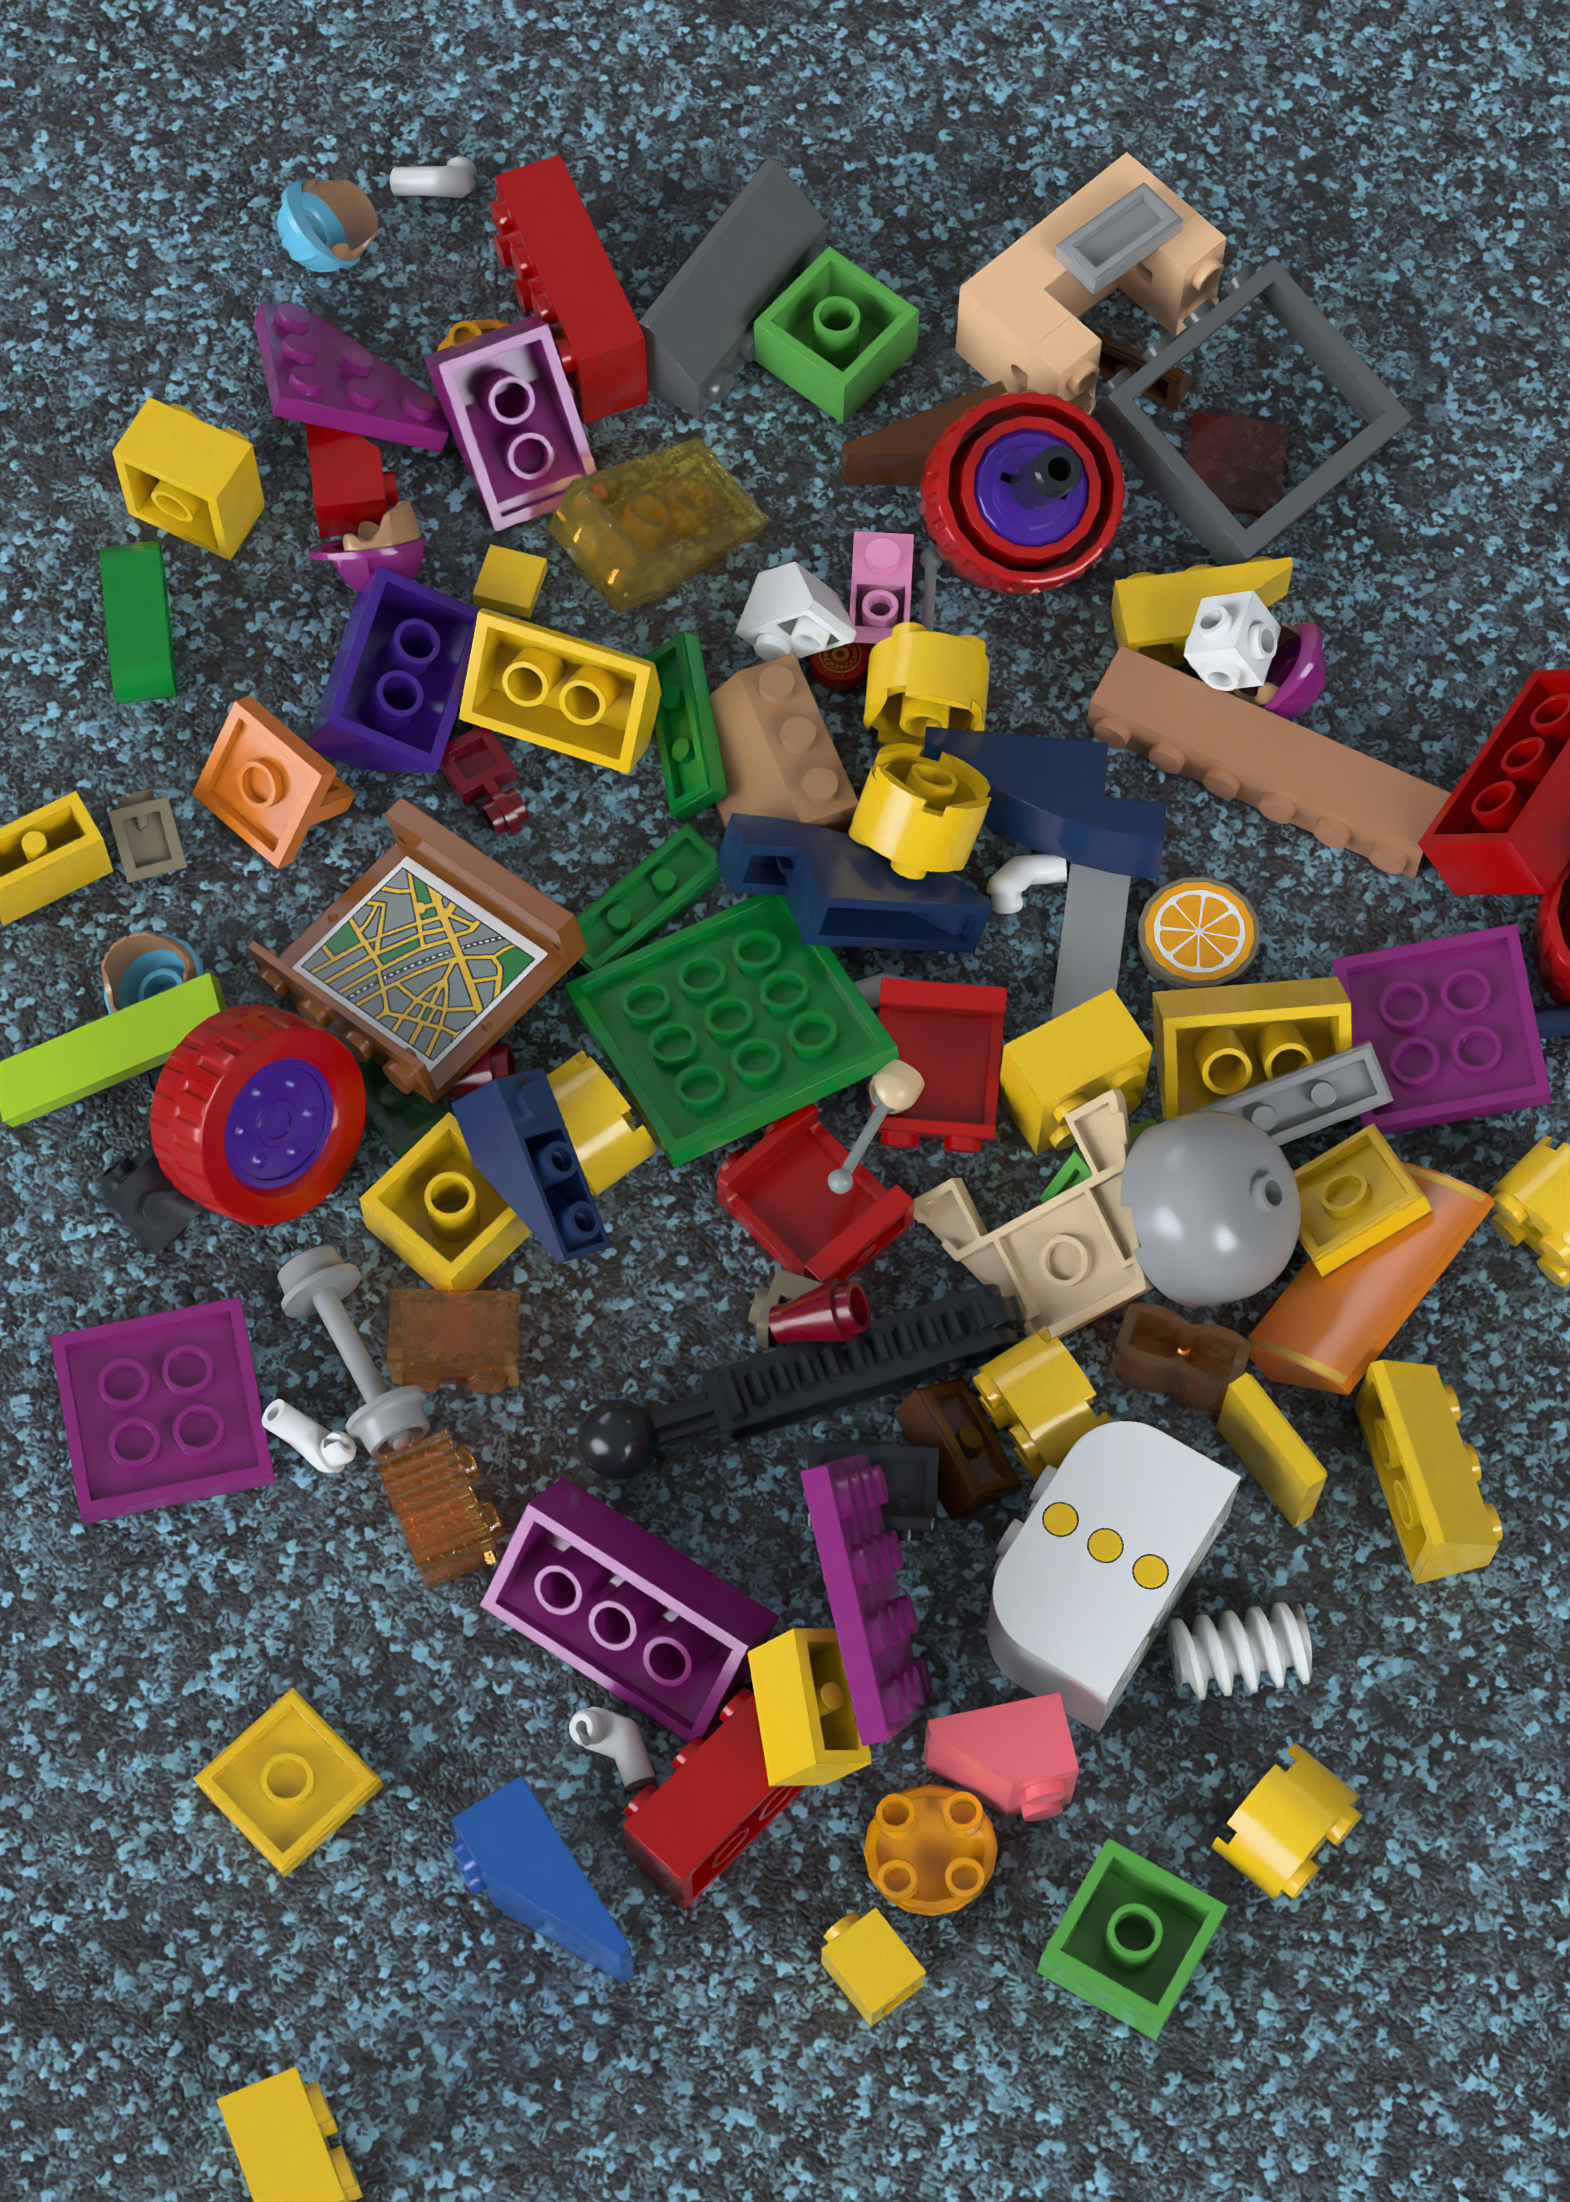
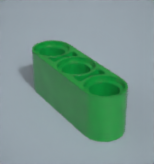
M160 540L100 547L99 555L109 662L116 703L125 704L177 697L178 690L167 580Z

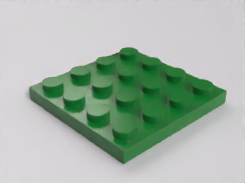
M757 894L564 984L568 1001L673 1168H677L878 1072L894 1059L899 1060L897 1045L829 946L803 944L785 895Z

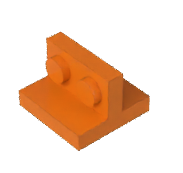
M247 696L234 702L192 795L278 869L293 863L310 826L347 812L356 792L335 775L337 769L252 696Z

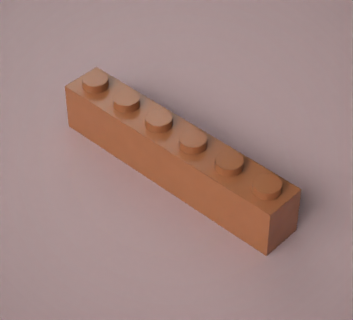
M1122 645L1089 702L1086 731L1093 733L1100 742L1108 743V747L1114 749L1126 748L1148 758L1161 771L1170 774L1181 773L1203 783L1211 793L1221 798H1236L1258 808L1266 818L1274 822L1296 825L1313 833L1323 844L1336 849L1346 848L1368 858L1375 867L1390 874L1401 873L1415 879L1426 858L1418 842L1451 795L1446 790L1232 694L1214 689L1203 681Z

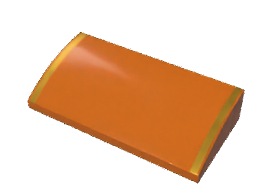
M1402 1162L1433 1210L1324 1277L1321 1276L1312 1260L1309 1259L1242 1344L1241 1348L1269 1381L1349 1395L1367 1372L1369 1364L1377 1359L1496 1202L1488 1193L1449 1175L1419 1165Z

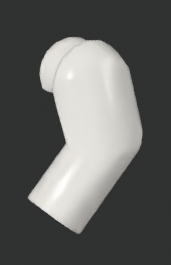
M1049 854L1015 856L1008 860L988 881L986 892L991 893L992 910L999 914L1019 912L1023 907L1022 891L1026 890L1030 885L1067 882L1066 859Z
M277 1399L269 1404L263 1414V1427L290 1444L320 1472H341L345 1464L350 1463L355 1457L356 1445L346 1432L341 1430L330 1432L282 1399Z

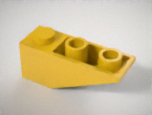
M1260 556L1251 558L1242 564L1220 567L1200 564L1182 572L1160 575L1151 572H1140L1126 579L1115 580L1111 614L1118 647L1120 648L1121 645L1167 666L1185 663L1188 661L1183 655L1186 640L1191 633L1202 598L1254 590L1266 608L1287 595L1293 569L1292 557L1272 559Z

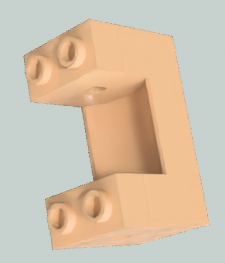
M1126 152L960 286L955 352L991 384L1002 381L1008 392L1017 394L1023 390H1030L1040 394L1051 393L1060 396L1069 403H1075L1083 408L1086 414L1090 415L1096 404L1095 392L1097 377L1100 373L1099 360L1102 340L1079 319L1119 287L1176 337L1187 328L1183 323L1184 319L1204 301L1210 298L1216 306L1218 305L1217 293L1220 277L1224 271L1222 263L1227 237ZM1145 182L1183 219L1182 232L1093 295L1055 258L1056 245Z

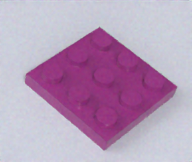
M1517 923L1332 960L1335 977H1338L1351 1002L1352 1047L1368 1040L1371 1042L1394 1100L1361 1113L1362 1129L1374 1123L1380 1133L1386 1135L1552 1103Z
M240 1296L50 1336L79 1512L84 1524L276 1483L267 1430L262 1425L263 1409L244 1308Z

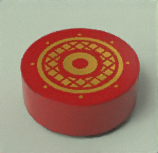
M852 642L810 655V668L814 678L821 685L832 690H848L858 686L868 674L870 656L868 643Z

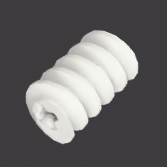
M1275 1603L1271 1609L1269 1621L1260 1607H1249L1245 1614L1244 1625H1242L1234 1611L1226 1610L1220 1615L1218 1630H1216L1208 1615H1197L1194 1619L1192 1635L1182 1619H1171L1168 1624L1170 1656L1178 1690L1181 1692L1182 1684L1189 1683L1199 1701L1206 1699L1208 1680L1210 1679L1217 1681L1224 1696L1232 1695L1234 1676L1242 1675L1250 1692H1257L1260 1672L1268 1671L1276 1688H1283L1286 1668L1294 1667L1302 1684L1310 1683L1312 1647L1306 1617L1300 1604H1297L1294 1617L1286 1603Z

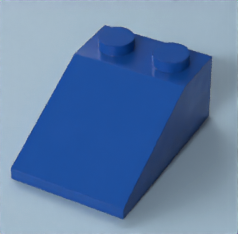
M522 1775L451 1819L457 1838L456 1841L449 1845L456 1859L453 1862L474 1896L485 1890L496 1908L618 1981L625 1983L634 1977L631 1947Z

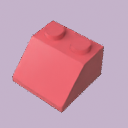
M1060 1692L927 1720L923 1752L926 1768L963 1791L976 1796L979 1801L1001 1815L1010 1817L1023 1814L1024 1821H1040L1059 1815L1063 1812L1062 1805L1071 1804L1079 1774V1766Z

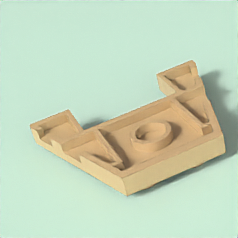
M1111 1089L1064 1115L1092 1172V1176L988 1233L962 1178H951L913 1199L915 1201L913 1217L919 1223H924L943 1242L941 1246L956 1262L961 1261L983 1285H998L1003 1297L1017 1296L1026 1323H1024V1333L1028 1337L1046 1326L1049 1328L1051 1339L1055 1336L1061 1339L1154 1289V1285L1143 1272L1132 1249L1139 1248L1141 1245L1135 1230L1131 1205L1121 1207L1123 1170L1132 1147L1126 1102L1121 1089Z

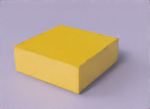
M490 544L472 594L474 605L530 619L548 570L547 558Z

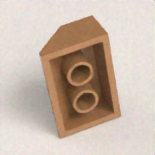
M795 653L737 671L710 694L728 795L717 801L715 806L725 830L732 813L802 822L849 834L858 800Z

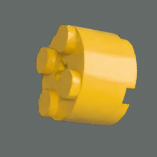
M904 622L895 625L892 628V635L877 643L870 652L863 718L867 731L871 726L878 730L877 741L885 746L896 743H910L923 746L920 755H924L926 727L984 732L990 671L989 659L985 654L986 644L984 640L974 635L954 636L940 632H931L923 625L914 622Z
M896 743L879 749L852 818V824L848 832L849 836L857 843L868 846L890 859L891 868L906 878L918 880L923 879L927 871L950 872L964 869L989 808L991 797L987 798L991 787L988 780L974 767L953 755L942 752L939 761L919 756L923 746L910 743Z
M583 1050L547 1075L592 1196L601 1194L658 1151L644 1125L636 1129L632 1124L635 1120L629 1111L632 1108L598 1064L591 1057L587 1058Z
M1544 1136L1490 1190L1489 1195L1496 1202L1493 1207L1497 1213L1489 1221L1493 1229L1509 1244L1518 1246L1524 1241L1541 1256L1537 1260V1265L1544 1275L1556 1285L1564 1288L1570 1282V1145L1563 1142L1554 1150L1551 1148L1552 1137Z
M1046 1326L980 1367V1374L973 1378L976 1387L981 1393L978 1399L996 1428L1000 1430L1006 1425H1010L1011 1428L1008 1432L1017 1446L1013 1449L1014 1453L1033 1481L1039 1479L1048 1465L1059 1469L1071 1448L1086 1433L1101 1425L1112 1423L1107 1412L1097 1417L1091 1409L1090 1405L1094 1403L1093 1397L1097 1395L1095 1390L1058 1337L1055 1336L1051 1339L1049 1328Z
M1294 1743L1286 1751L1296 1762L1287 1772L1275 1763L1227 1822L1237 1832L1231 1842L1228 1844L1217 1836L1211 1845L1215 1852L1274 1901L1283 1892L1292 1899H1296L1320 1869L1311 1860L1327 1839L1338 1847L1363 1816L1353 1807L1360 1795L1297 1743Z

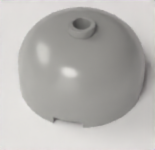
M1202 1111L1174 1117L1160 1124L1149 1126L1140 1134L1130 1149L1122 1176L1121 1207L1131 1205L1134 1226L1141 1247L1132 1249L1145 1275L1160 1292L1183 1306L1192 1308L1214 1306L1250 1297L1269 1286L1281 1274L1292 1257L1297 1244L1301 1223V1203L1292 1168L1282 1150L1265 1131L1249 1120L1234 1114L1220 1111Z

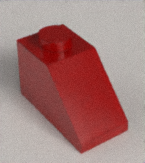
M305 423L314 508L320 538L342 536L348 533L358 534L359 524L363 521H372L380 526L384 514L388 512V507L396 506L399 503L395 470L383 472L380 448L359 434Z

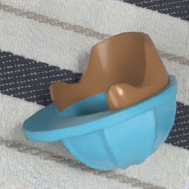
M315 178L311 180L300 179L289 184L281 194L282 207L278 214L277 225L282 239V246L288 251L291 259L312 271L330 272L339 268H351L360 261V255L377 235L378 218L373 204L368 196L350 180L317 181Z
M139 932L130 934L129 937L121 938L109 948L110 951L104 955L105 959L102 960V976L105 985L104 999L109 1015L203 975L204 970L201 958L188 942L166 933Z

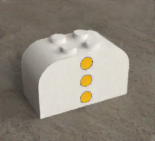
M1131 1421L1107 1423L1092 1429L1082 1436L1071 1448L1059 1469L1051 1465L1045 1468L1030 1494L1029 1499L1034 1502L1027 1513L1026 1522L1023 1523L1015 1518L997 1547L996 1553L1000 1557L993 1569V1573L996 1575L987 1620V1640L991 1654L1000 1670L1011 1681L1037 1697L1060 1692L1065 1713L1099 1733L1227 1521L1241 1477L1164 1432L1143 1423Z

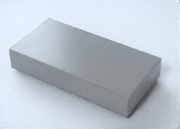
M1143 182L1058 243L1055 248V258L1095 295L1182 232L1183 219Z

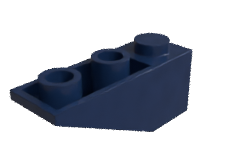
M543 1067L495 1079L451 1103L473 1164L559 1264L612 1247Z

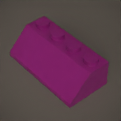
M564 1477L528 1503L480 1604L482 1608L688 1743L697 1736L705 1739L725 1706L733 1699L751 1673L747 1652L768 1641L780 1618L774 1612Z

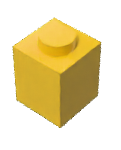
M876 1907L862 1918L856 1911L851 1912L825 1933L824 1938L828 1944L822 1948L821 1963L870 2027L924 1987L926 1971Z

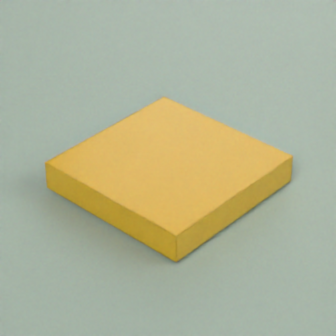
M1374 1123L1293 1172L1301 1203V1223L1298 1241L1322 1277L1433 1210L1421 1189Z
M1246 1372L1228 1385L1216 1428L1293 1528H1296L1312 1517L1327 1478V1471L1252 1374L1249 1375Z
M293 1687L193 1778L196 1785L284 1878L384 1786L376 1773Z

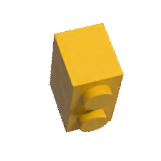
M76 791L0 828V921L3 926L113 872L104 839Z
M793 1628L747 1652L769 1786L827 1785L872 1764L870 1746H862L836 1629Z

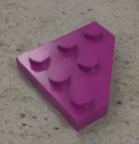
M260 302L254 323L273 416L442 452L449 431L439 400L319 315L308 312L296 304L283 303L276 305Z

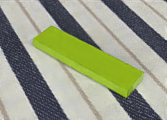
M208 972L0 1061V1113L2 1121L12 1128L166 1063L177 1045L192 1029L210 1016L227 1009L219 978Z

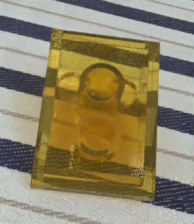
M700 437L572 480L547 529L618 614L661 598L763 531L767 527L769 520Z

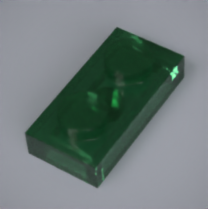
M353 1056L358 1063L365 1086L366 1118L399 1161L446 1113L437 1102L435 1104L431 1103L414 1089L409 1094L400 1091L385 1076L382 1066L371 1058L366 1063H363Z

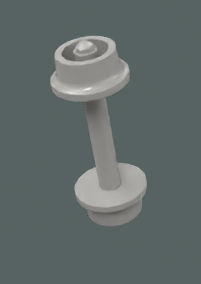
M331 1245L309 1249L288 1261L277 1275L285 1294L281 1302L285 1315L291 1318H301L319 1313L366 1402L365 1405L349 1417L345 1425L349 1437L361 1440L371 1457L376 1459L386 1458L402 1451H407L408 1448L420 1441L430 1429V1423L422 1408L426 1401V1395L422 1387L416 1385L402 1386L389 1391L341 1300L346 1298L361 1281L359 1269L356 1265L345 1263L336 1247Z

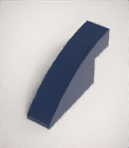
M926 727L925 758L939 761L941 753L945 752L968 763L988 780L991 788L987 798L991 797L983 821V824L1031 849L1064 858L1067 862L1114 874L1158 880L1164 844L1166 802L1105 797L1108 743Z
M732 813L716 858L727 892L785 895L803 944L975 953L993 908L988 897L944 872L927 871L925 877L918 880L906 878L891 868L890 859L868 846L857 843L849 834L781 818Z

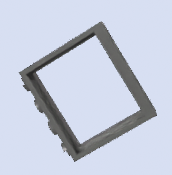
M1275 258L1259 271H1256L1251 264L1245 267L1226 284L1224 289L1228 292L1229 296L1217 306L1210 298L1199 305L1183 321L1188 330L1176 340L1169 333L1158 339L1142 354L1141 357L1147 364L1135 374H1132L1126 367L1117 373L1100 389L1106 398L1092 414V417L1102 426L1104 431L1221 566L1242 564L1251 559L1413 419L1409 412ZM1259 297L1368 423V426L1245 530L1134 400Z

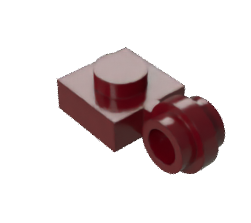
M478 726L447 742L439 768L464 807L486 796L488 801L480 804V809L496 837L505 832L511 837L522 831L521 824L530 819L523 801L514 788H510L505 792L500 789L518 779L515 766L490 729Z

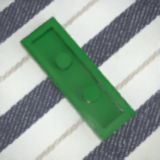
M683 631L642 659L655 663L662 692L655 721V730L670 814L672 817L686 821L727 796L728 791L699 636Z
M686 823L576 917L588 951L574 965L585 975L640 949L722 878L716 862L719 851L689 823Z

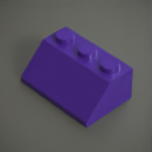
M379 566L357 593L307 745L319 753L360 770L436 773L439 769L463 696L476 621L480 609Z

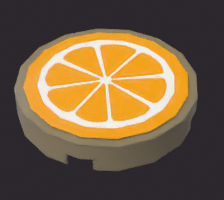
M1185 877L1162 886L1145 903L1137 927L1138 954L1149 974L1160 983L1163 980L1167 984L1175 986V990L1237 985L1253 965L1261 941L1259 918L1249 900L1230 884L1209 877Z

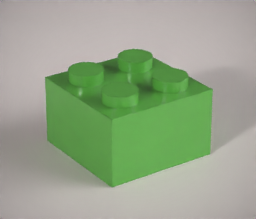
M829 246L754 321V361L837 421L844 424L917 350L919 309Z
M1108 1838L1042 1953L1037 1972L1157 2041L1221 1925L1228 1906Z

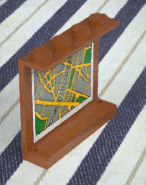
M401 797L385 813L396 843L280 956L272 948L267 951L254 940L247 948L259 970L254 975L255 979L272 998L281 1001L284 997H287L296 1004V1008L303 1018L325 1029L328 1027L338 1034L339 1040L345 1043L356 1059L366 1063L371 1058L382 1066L385 1076L400 1091L409 1094L414 1089L431 1103L435 1104L588 949L574 914Z

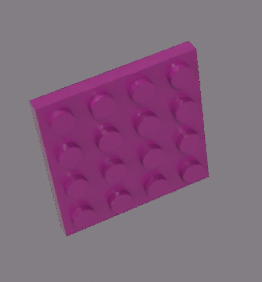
M868 1453L800 1471L862 1746L892 1739L927 1711L924 1700L933 1698L932 1683L927 1664L924 1659L915 1661L909 1636L918 1633L915 1608L909 1594L900 1596L895 1570L903 1568V1557L899 1539L894 1529L885 1531L880 1509L881 1504L888 1503L885 1477L879 1464L871 1466Z

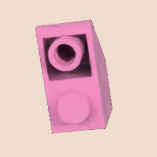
M854 531L849 617L857 632L853 642L877 644L892 635V628L895 625L910 622L914 534Z

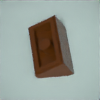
M1089 328L1102 340L1099 376L1111 380L1125 367L1132 374H1135L1147 364L1141 357L1143 352ZM1173 367L1141 395L1177 410L1192 385L1194 376Z
M964 1377L915 1389L896 1409V1419L910 1444L939 1445L937 1496L951 1520L966 1517L1018 1492L1023 1487Z

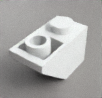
M795 561L758 573L735 631L737 635L754 647L755 652L761 658L767 661L795 653L797 659L849 644L854 641L857 633L838 593Z

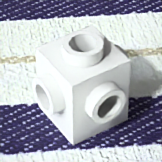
M1254 590L1205 597L1201 600L1191 633L1186 640L1183 655L1201 679L1214 689L1231 691L1233 689L1264 685L1272 658L1276 654L1277 642L1282 628Z

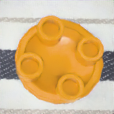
M931 1784L905 1789L900 1793L889 1794L883 1798L876 1808V1815L868 1825L864 1846V1856L869 1878L882 1896L906 1912L927 1916L958 1911L980 1896L994 1874L998 1851L992 1822L984 1813L982 1804L977 1797L969 1792L958 1791L955 1788Z

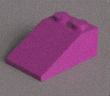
M531 316L424 356L441 409L493 531L497 532L604 491L548 323Z

